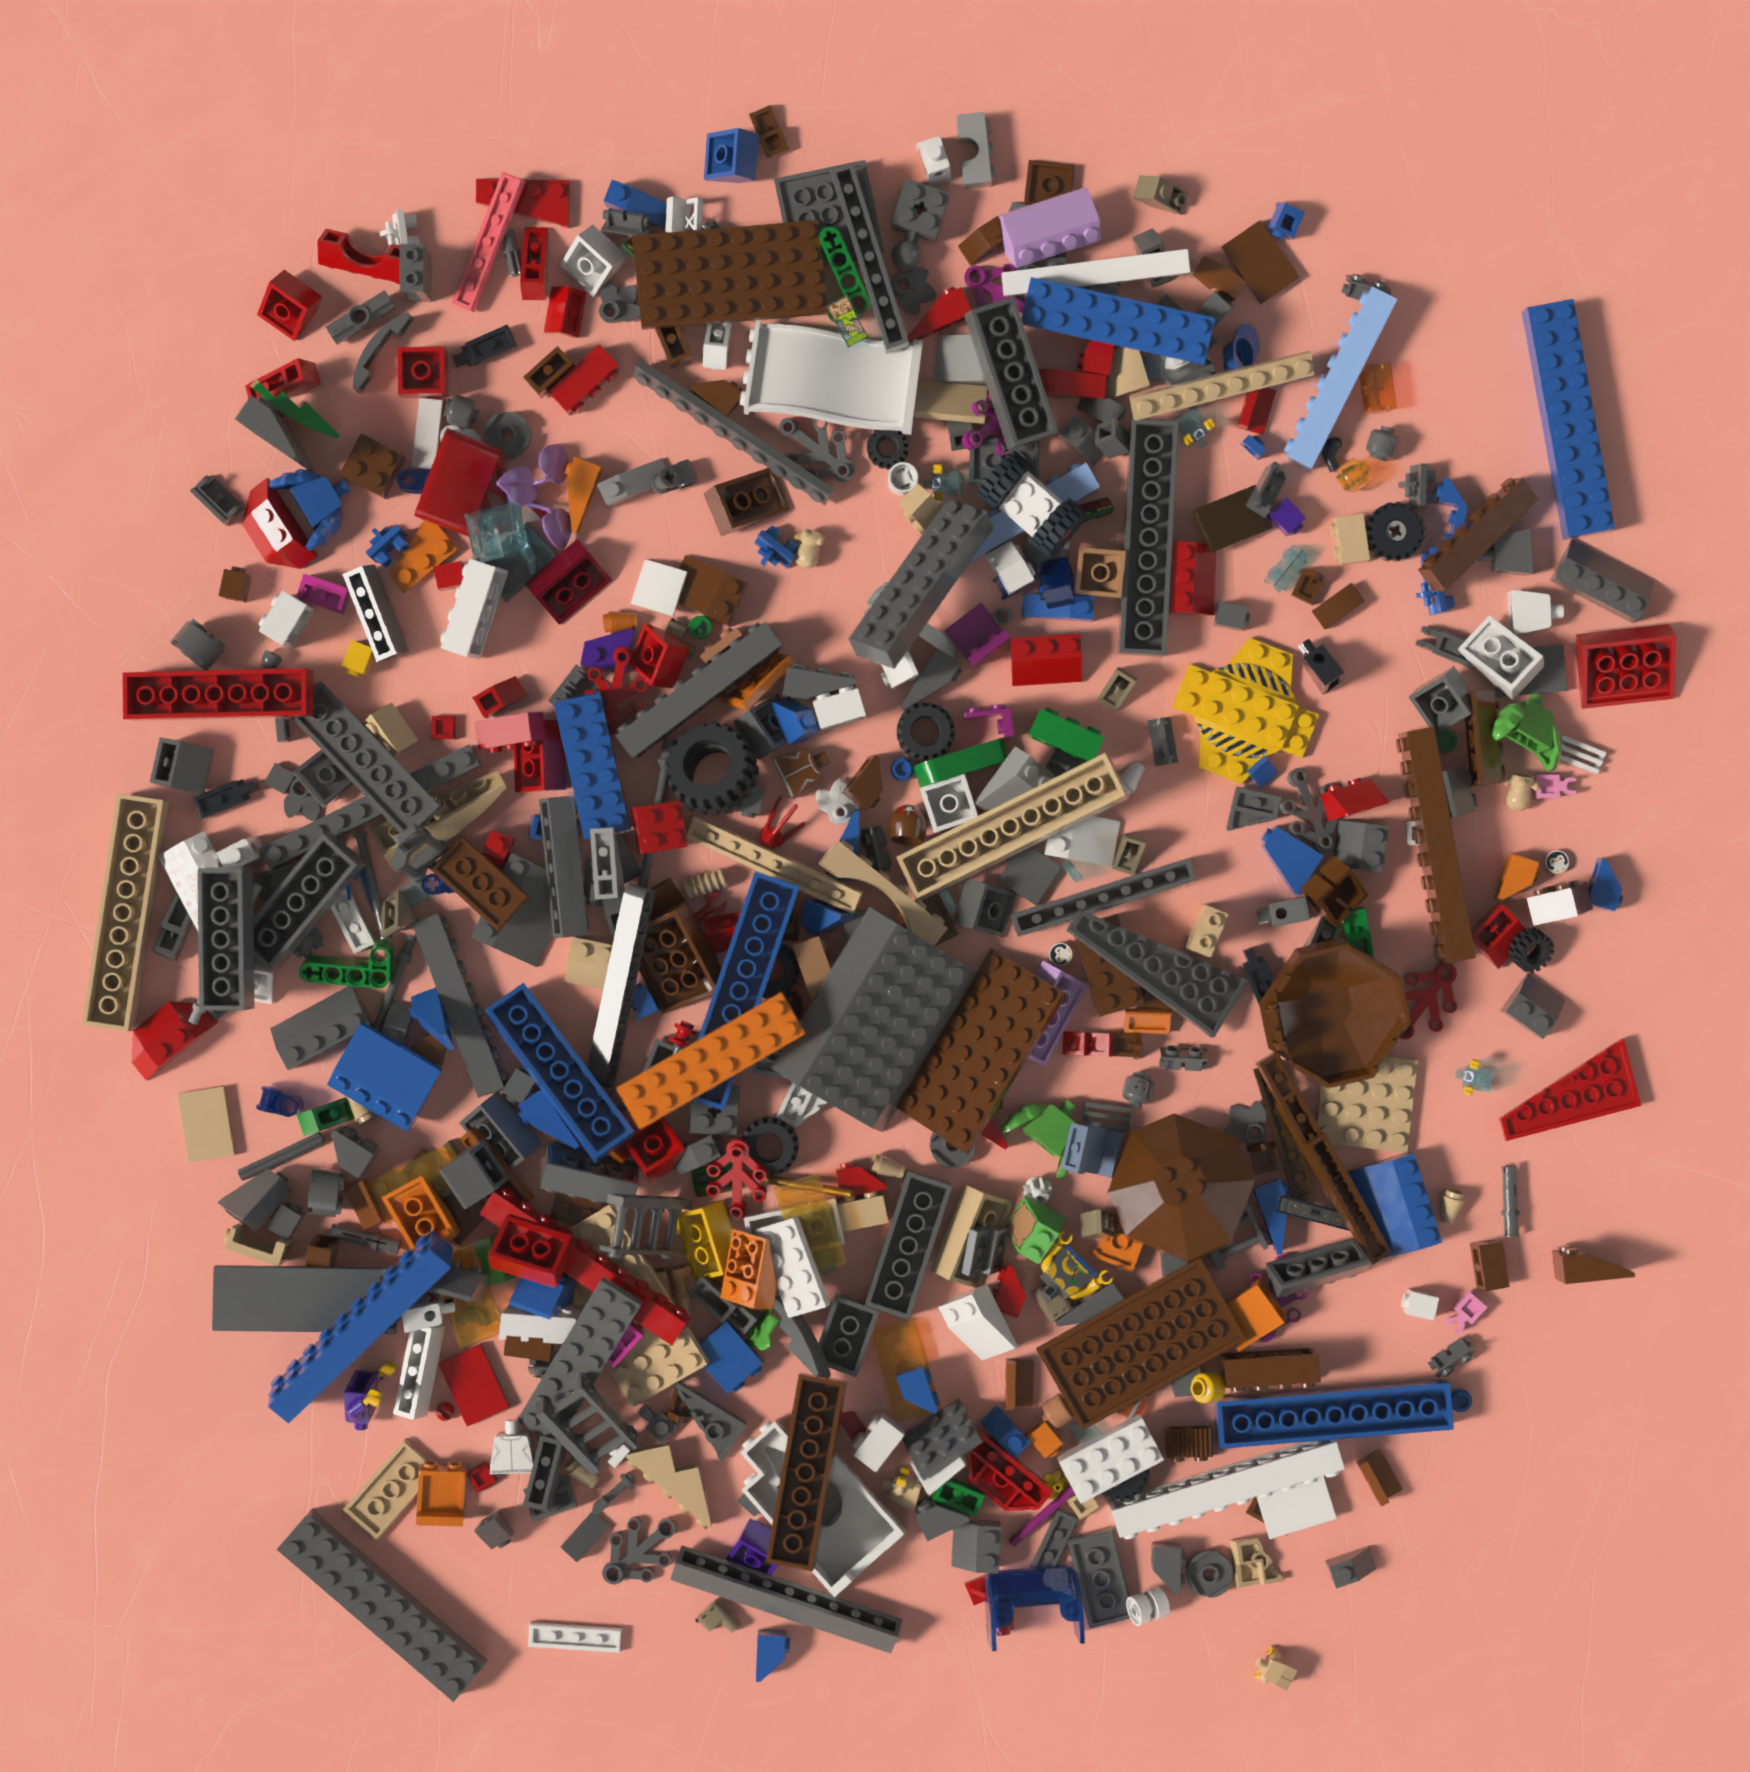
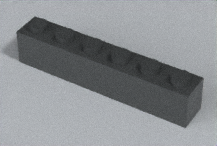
M574 795L539 799L553 938L588 935L590 924L586 916L587 897L583 888L585 875L581 869L582 850L579 847L578 840L580 828L576 820L577 805Z

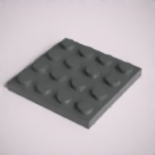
M865 160L852 162L880 252L884 253ZM847 164L774 179L783 223L819 220L820 231L827 226L834 227L840 232L851 259H857L830 171ZM827 231L826 237L823 239L830 242L832 248H828L830 253L835 248H841V245L839 243L836 246L833 242V238L836 236L835 233L832 234ZM822 249L823 265H828L829 262ZM838 252L833 256L834 263L845 261V255L842 252Z

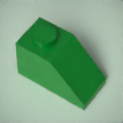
M346 1097L297 1114L304 1136L355 1119Z

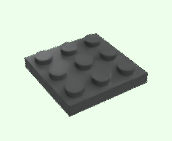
M960 1399L949 1403L945 1408L929 1416L915 1428L908 1430L902 1438L923 1481L983 1442Z

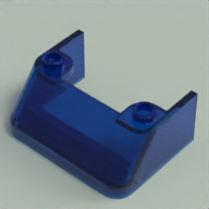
M1057 1565L999 1570V1574L988 1573L984 1579L986 1634L992 1651H997L996 1628L1006 1627L1012 1623L1014 1608L1059 1604L1061 1616L1065 1620L1073 1622L1074 1634L1080 1644H1085L1083 1604L1077 1574L1072 1567Z

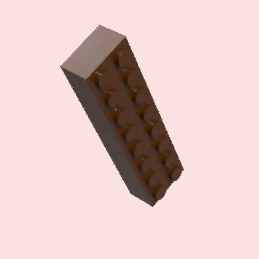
M800 1373L798 1375L766 1563L811 1572L815 1569L848 1383L846 1380L815 1377L813 1374Z

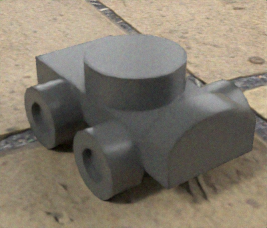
M314 927L293 952L297 958L304 956L306 959L312 955L313 952L310 950L312 947L318 950L324 945L321 941L324 939L323 935Z

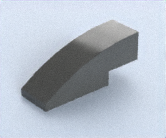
M177 891L153 946L155 954L175 962L180 955L193 922Z
M702 1275L688 1293L719 1321L724 1323L727 1320L744 1336L763 1313L758 1309H752L720 1298L723 1285Z

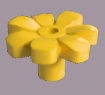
M1054 1470L1053 1476L1050 1473H1046L1044 1479L1047 1481L1046 1484L1053 1490L1049 1497L1050 1499H1054L1056 1495L1058 1496L1070 1485L1067 1483L1066 1475L1063 1474L1061 1476L1060 1470Z

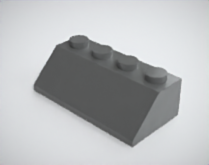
M1573 539L1570 540L1549 580L1630 623L1639 621L1649 602L1654 581Z
M348 986L271 1027L270 1030L279 1056L286 1069L291 1070L353 1037L361 1022L371 1027L374 1023L354 986Z
M547 1143L540 1178V1188L550 1193L560 1192L573 1198L582 1197L590 1199L595 1203H607L608 1194L636 1195L639 1186V1173L636 1162L625 1160L621 1164L610 1156H606L595 1164L585 1150L578 1152L567 1146Z
M1353 1237L1267 1262L1266 1267L1270 1288L1276 1297L1279 1298L1299 1291L1310 1290L1323 1284H1331L1347 1277H1355L1357 1274L1366 1272L1371 1262Z

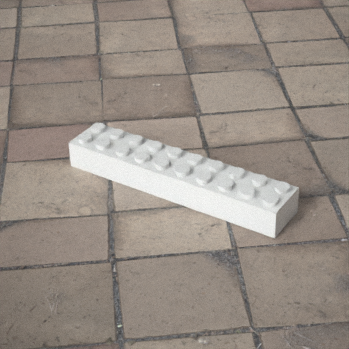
M1335 1440L1302 1442L1145 1490L1140 1495L1138 1493L1134 1495L1135 1498L1132 1500L1126 1498L1125 1501L1120 1502L1119 1499H1115V1501L1112 1500L1108 1503L1119 1537L1131 1539L1138 1536V1532L1144 1530L1154 1532L1159 1530L1161 1525L1167 1523L1176 1525L1182 1523L1184 1518L1190 1516L1194 1519L1204 1516L1205 1512L1213 1509L1215 1512L1225 1510L1229 1504L1237 1503V1505L1250 1502L1252 1497H1268L1273 1494L1272 1491L1278 1489L1287 1491L1295 1488V1484L1301 1482L1310 1484L1316 1482L1318 1477L1324 1475L1326 1477H1333L1339 1475L1340 1471L1345 1468Z

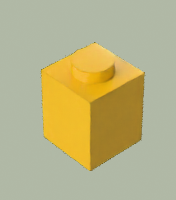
M351 640L341 665L347 668L346 673L358 678L360 673L367 676L374 659L372 648Z

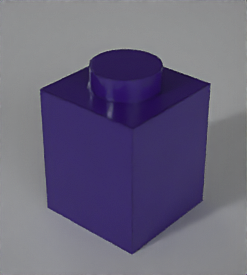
M1288 498L1268 514L1269 519L1285 536L1290 532L1295 535L1304 526L1301 522L1306 518Z

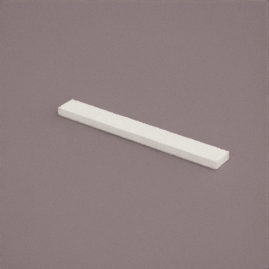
M1188 249L1002 272L1004 297L1026 295L1031 277L1081 288L1190 274Z

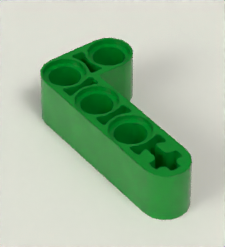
M824 227L819 232V241L843 294V297L831 302L828 307L845 297H848L852 305L854 297L862 296L865 301L863 307L856 309L852 305V308L855 310L856 315L864 313L868 309L870 301L841 234L834 227ZM827 231L832 234L835 233L836 236L833 238V242L836 246L839 243L841 245V248H835L830 253L828 248H832L829 241H824L823 239L826 237ZM838 252H842L845 255V262L840 266L835 265L833 262V256ZM847 274H852L855 277V283L851 287H845L843 284V278ZM828 309L827 317L836 323Z
M1002 737L913 766L919 787L922 788L1002 763L1008 757V752Z
M378 940L370 952L369 960L310 955L300 966L299 976L302 980L310 983L384 988L388 985L394 971V946L388 940ZM377 950L385 951L387 956H380ZM330 968L338 969L339 974L331 972ZM353 970H360L363 975L358 976L354 974ZM376 972H383L386 978H380Z

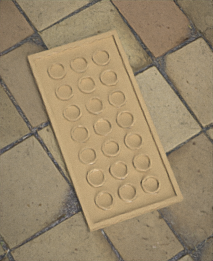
M609 1204L570 1227L569 1230L579 1240L587 1241L592 1246V1249L608 1256L609 1252L600 1250V1245L613 1244L617 1210L614 1205ZM626 1224L622 1246H630L632 1234ZM623 1254L622 1258L609 1257L611 1262L626 1268L630 1275L637 1280L645 1281L648 1283L649 1288L656 1293L664 1294L673 1303L645 1255ZM576 1281L574 1299L570 1305L574 1306L575 1309L583 1310L593 1292ZM688 1326L679 1340L672 1346L643 1327V1337L615 1367L608 1363L605 1364L632 1408L710 1362Z

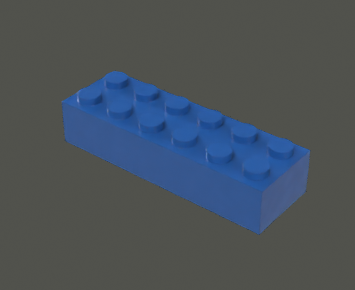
M601 690L555 700V711L584 840L591 838L590 829L614 827L615 833L630 830L629 816Z

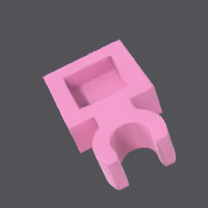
M1534 775V780L1539 785V790L1535 791V798H1560V791L1566 795L1576 794L1575 790L1570 791L1567 788L1568 782L1576 781L1574 777H1568L1560 781V775Z
M1467 1291L1453 1307L1458 1313L1448 1317L1445 1323L1450 1326L1453 1321H1457L1458 1327L1454 1331L1459 1334L1464 1330V1323L1468 1321L1470 1324H1473L1487 1306L1470 1291Z

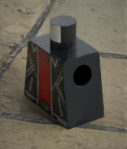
M1307 639L1298 646L1304 654L1302 660L1303 667L1323 695L1342 682L1344 671L1324 645L1316 648L1312 641ZM1318 660V661H1321L1322 663H1321V664H1316L1314 661Z

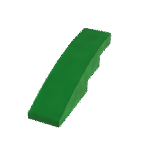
M257 379L250 385L271 405L291 419L337 439L340 436L305 400L297 406L281 390L273 396Z
M1365 906L1355 909L1349 908L1350 914L1343 920L1345 940L1375 958L1373 956L1371 933L1368 928Z

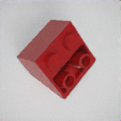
M1497 903L1471 929L1474 947L1499 969L1509 959L1508 949H1512L1509 946L1510 942H1515L1513 937L1515 935L1519 937L1520 934L1518 932L1521 930L1525 932V927L1503 904Z

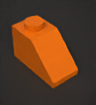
M1508 854L1494 898L1504 900L1531 886L1533 881L1536 882L1539 877V862L1515 854Z

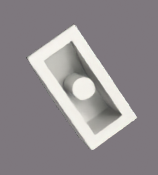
M732 322L708 324L703 347L704 368L726 370Z

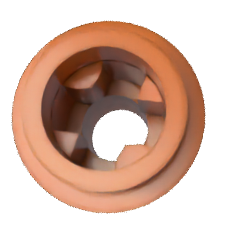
M608 611V614H603L604 632L614 634L637 627L636 613Z

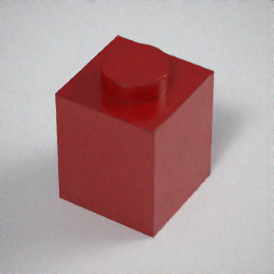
M462 561L433 566L438 590H451L461 585L464 577L462 576L464 567Z

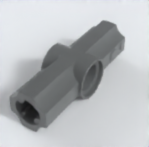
M384 290L363 304L353 306L350 312L326 326V329L338 345L357 332L368 329L372 326L373 322L393 311L396 307ZM359 313H366V319L363 322H356V316Z

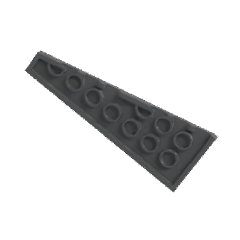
M1082 910L1077 912L1066 929L1067 932L1210 1038L1216 1036L1249 982L1246 978H1241L1227 970L1214 967L1205 961L1197 960L1164 944L1151 941L1147 937L1127 931L1123 927L1105 922V920Z

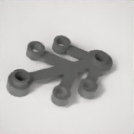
M788 417L780 422L779 429L783 435L793 436L813 452L806 454L789 453L786 457L795 456L797 464L825 461L831 467L817 470L813 467L805 469L807 471L813 470L817 478L834 476L840 482H847L853 478L855 466L846 456V434L844 431L837 430L833 432L831 437L832 441L836 444V459L829 451L826 428L828 422L825 421L824 426L819 427L817 425L818 419L813 421V425L817 429L819 444L799 429V423L796 419ZM787 422L792 424L791 431L785 430L784 426ZM837 433H841L843 435V440L841 442H838L835 439V435ZM841 466H845L847 468V473L845 475H842L839 472V468Z
M1302 768L1293 769L1288 773L1287 780L1291 786L1298 788L1306 810L1296 806V803L1291 799L1282 801L1280 809L1284 814L1290 813L1312 824L1314 832L1305 829L1304 824L1300 821L1290 823L1288 830L1294 836L1299 835L1311 841L1317 852L1321 854L1330 853L1336 843L1332 834L1340 818L1327 821L1325 828L1323 827L1321 819L1325 808L1321 795L1315 806L1307 786V772ZM1298 773L1302 775V781L1298 780ZM1328 783L1323 785L1320 788V793H1326V787L1333 786V784ZM1286 803L1291 805L1290 811L1286 809ZM1295 824L1299 826V832L1294 830ZM1323 838H1325V839L1327 840V842H1328L1327 846H1324V845H1323V843H1322Z
M631 1517L627 1522L629 1530L627 1555L621 1561L620 1546L624 1541V1536L620 1532L612 1533L609 1539L611 1544L610 1562L606 1563L602 1570L604 1580L612 1585L621 1583L624 1578L638 1579L647 1583L654 1577L652 1568L644 1567L642 1570L626 1568L632 1563L657 1564L661 1567H668L672 1560L668 1552H662L659 1555L644 1553L662 1537L670 1538L674 1535L676 1531L674 1520L671 1518L661 1519L657 1530L637 1546L641 1520L638 1517ZM637 1521L639 1526L632 1528L630 1522ZM669 1523L671 1529L668 1531L664 1530L663 1524ZM614 1536H619L621 1538V1542L615 1543L613 1542L612 1538ZM662 1556H667L669 1561L667 1563H662L660 1558ZM613 1568L617 1569L618 1575H611L610 1570ZM649 1571L651 1573V1577L644 1578L643 1572Z

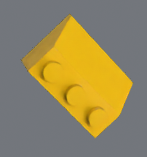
M723 1200L707 1203L679 1213L677 1228L688 1263L691 1264L693 1280H699L702 1275L708 1278L725 1275L732 1228Z

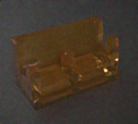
M1391 363L1364 366L1359 374L1364 415L1387 413L1397 409Z

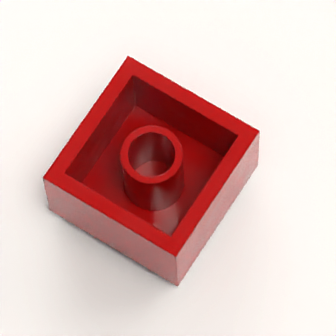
M444 346L397 347L398 395L401 398H448V351Z
M674 800L631 807L637 853L645 854L687 847L681 801Z

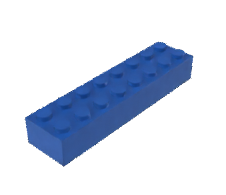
M1033 277L1030 278L1021 318L1025 326L1205 365L1216 320L1214 317Z
M524 983L485 1009L488 1020L595 1164L634 1137L632 1127Z

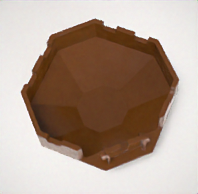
M1343 938L1295 948L1259 1002L1268 1048L1273 1052H1278L1280 1056L1290 1061L1296 1070L1306 1076H1310L1327 1089L1374 1078L1379 1071L1378 1067L1383 1059L1389 1056L1397 1044L1396 1040L1403 1030L1406 1031L1411 1023L1403 981L1399 974Z
M1173 1113L1131 1132L1107 1194L1127 1240L1137 1242L1165 1255H1170L1183 1262L1190 1263L1233 1244L1256 1180L1235 1136Z

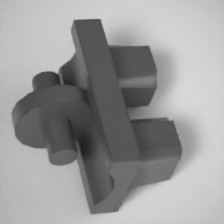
M1420 463L1419 465L1410 466V473L1405 474V481L1398 482V487L1405 489V497H1409L1410 508H1418L1435 503L1436 494L1434 491H1427V483L1435 482L1436 470L1428 468V464Z

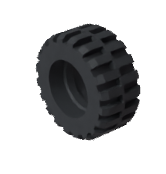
M711 722L710 726H707L706 723L698 724L696 729L690 727L686 730L687 734L684 736L680 734L676 738L677 744L675 746L671 745L669 749L671 756H667L665 765L668 767L665 770L666 778L669 780L668 784L679 800L691 811H697L701 815H707L709 812L711 816H719L720 811H723L725 814L732 812V807L736 805L739 808L743 804L742 800L745 797L748 799L751 796L750 788L756 787L757 779L755 776L759 774L756 755L741 733L733 730L729 725L723 724L721 726L719 722ZM713 753H725L730 756L729 770L720 781L706 786L694 783L695 768L704 757Z

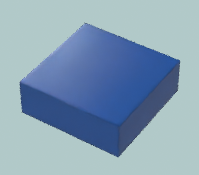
M1265 756L1247 770L1260 788L1278 774L1275 767Z

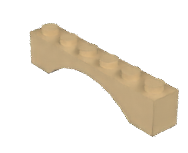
M843 840L842 843L835 841L818 864L835 878L861 880L884 892L901 912L907 930L935 946L948 929L943 925L945 921L935 913L933 915L929 914L925 910L927 906L920 900L915 899L913 901L907 896L909 892L901 885L897 884V886H894L889 882L890 877L885 872L874 870L871 867L873 863L863 855L859 858L852 852L854 848Z

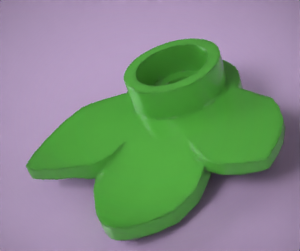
M774 1308L765 1309L757 1324L750 1328L747 1335L748 1343L753 1347L757 1346L762 1351L772 1346L770 1334L780 1322L778 1318L772 1316Z

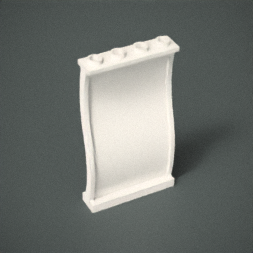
M756 320L755 329L751 328L749 342L753 343L752 349H747L746 363H750L749 370H744L743 384H747L746 391H741L740 405H744V414L749 415V412L791 414L845 426L902 431V434L911 435L923 340L914 339L913 342H909L908 348L886 354L882 341L862 339L848 348L842 334L796 325L763 324L761 320ZM844 335L846 340L851 338V336Z

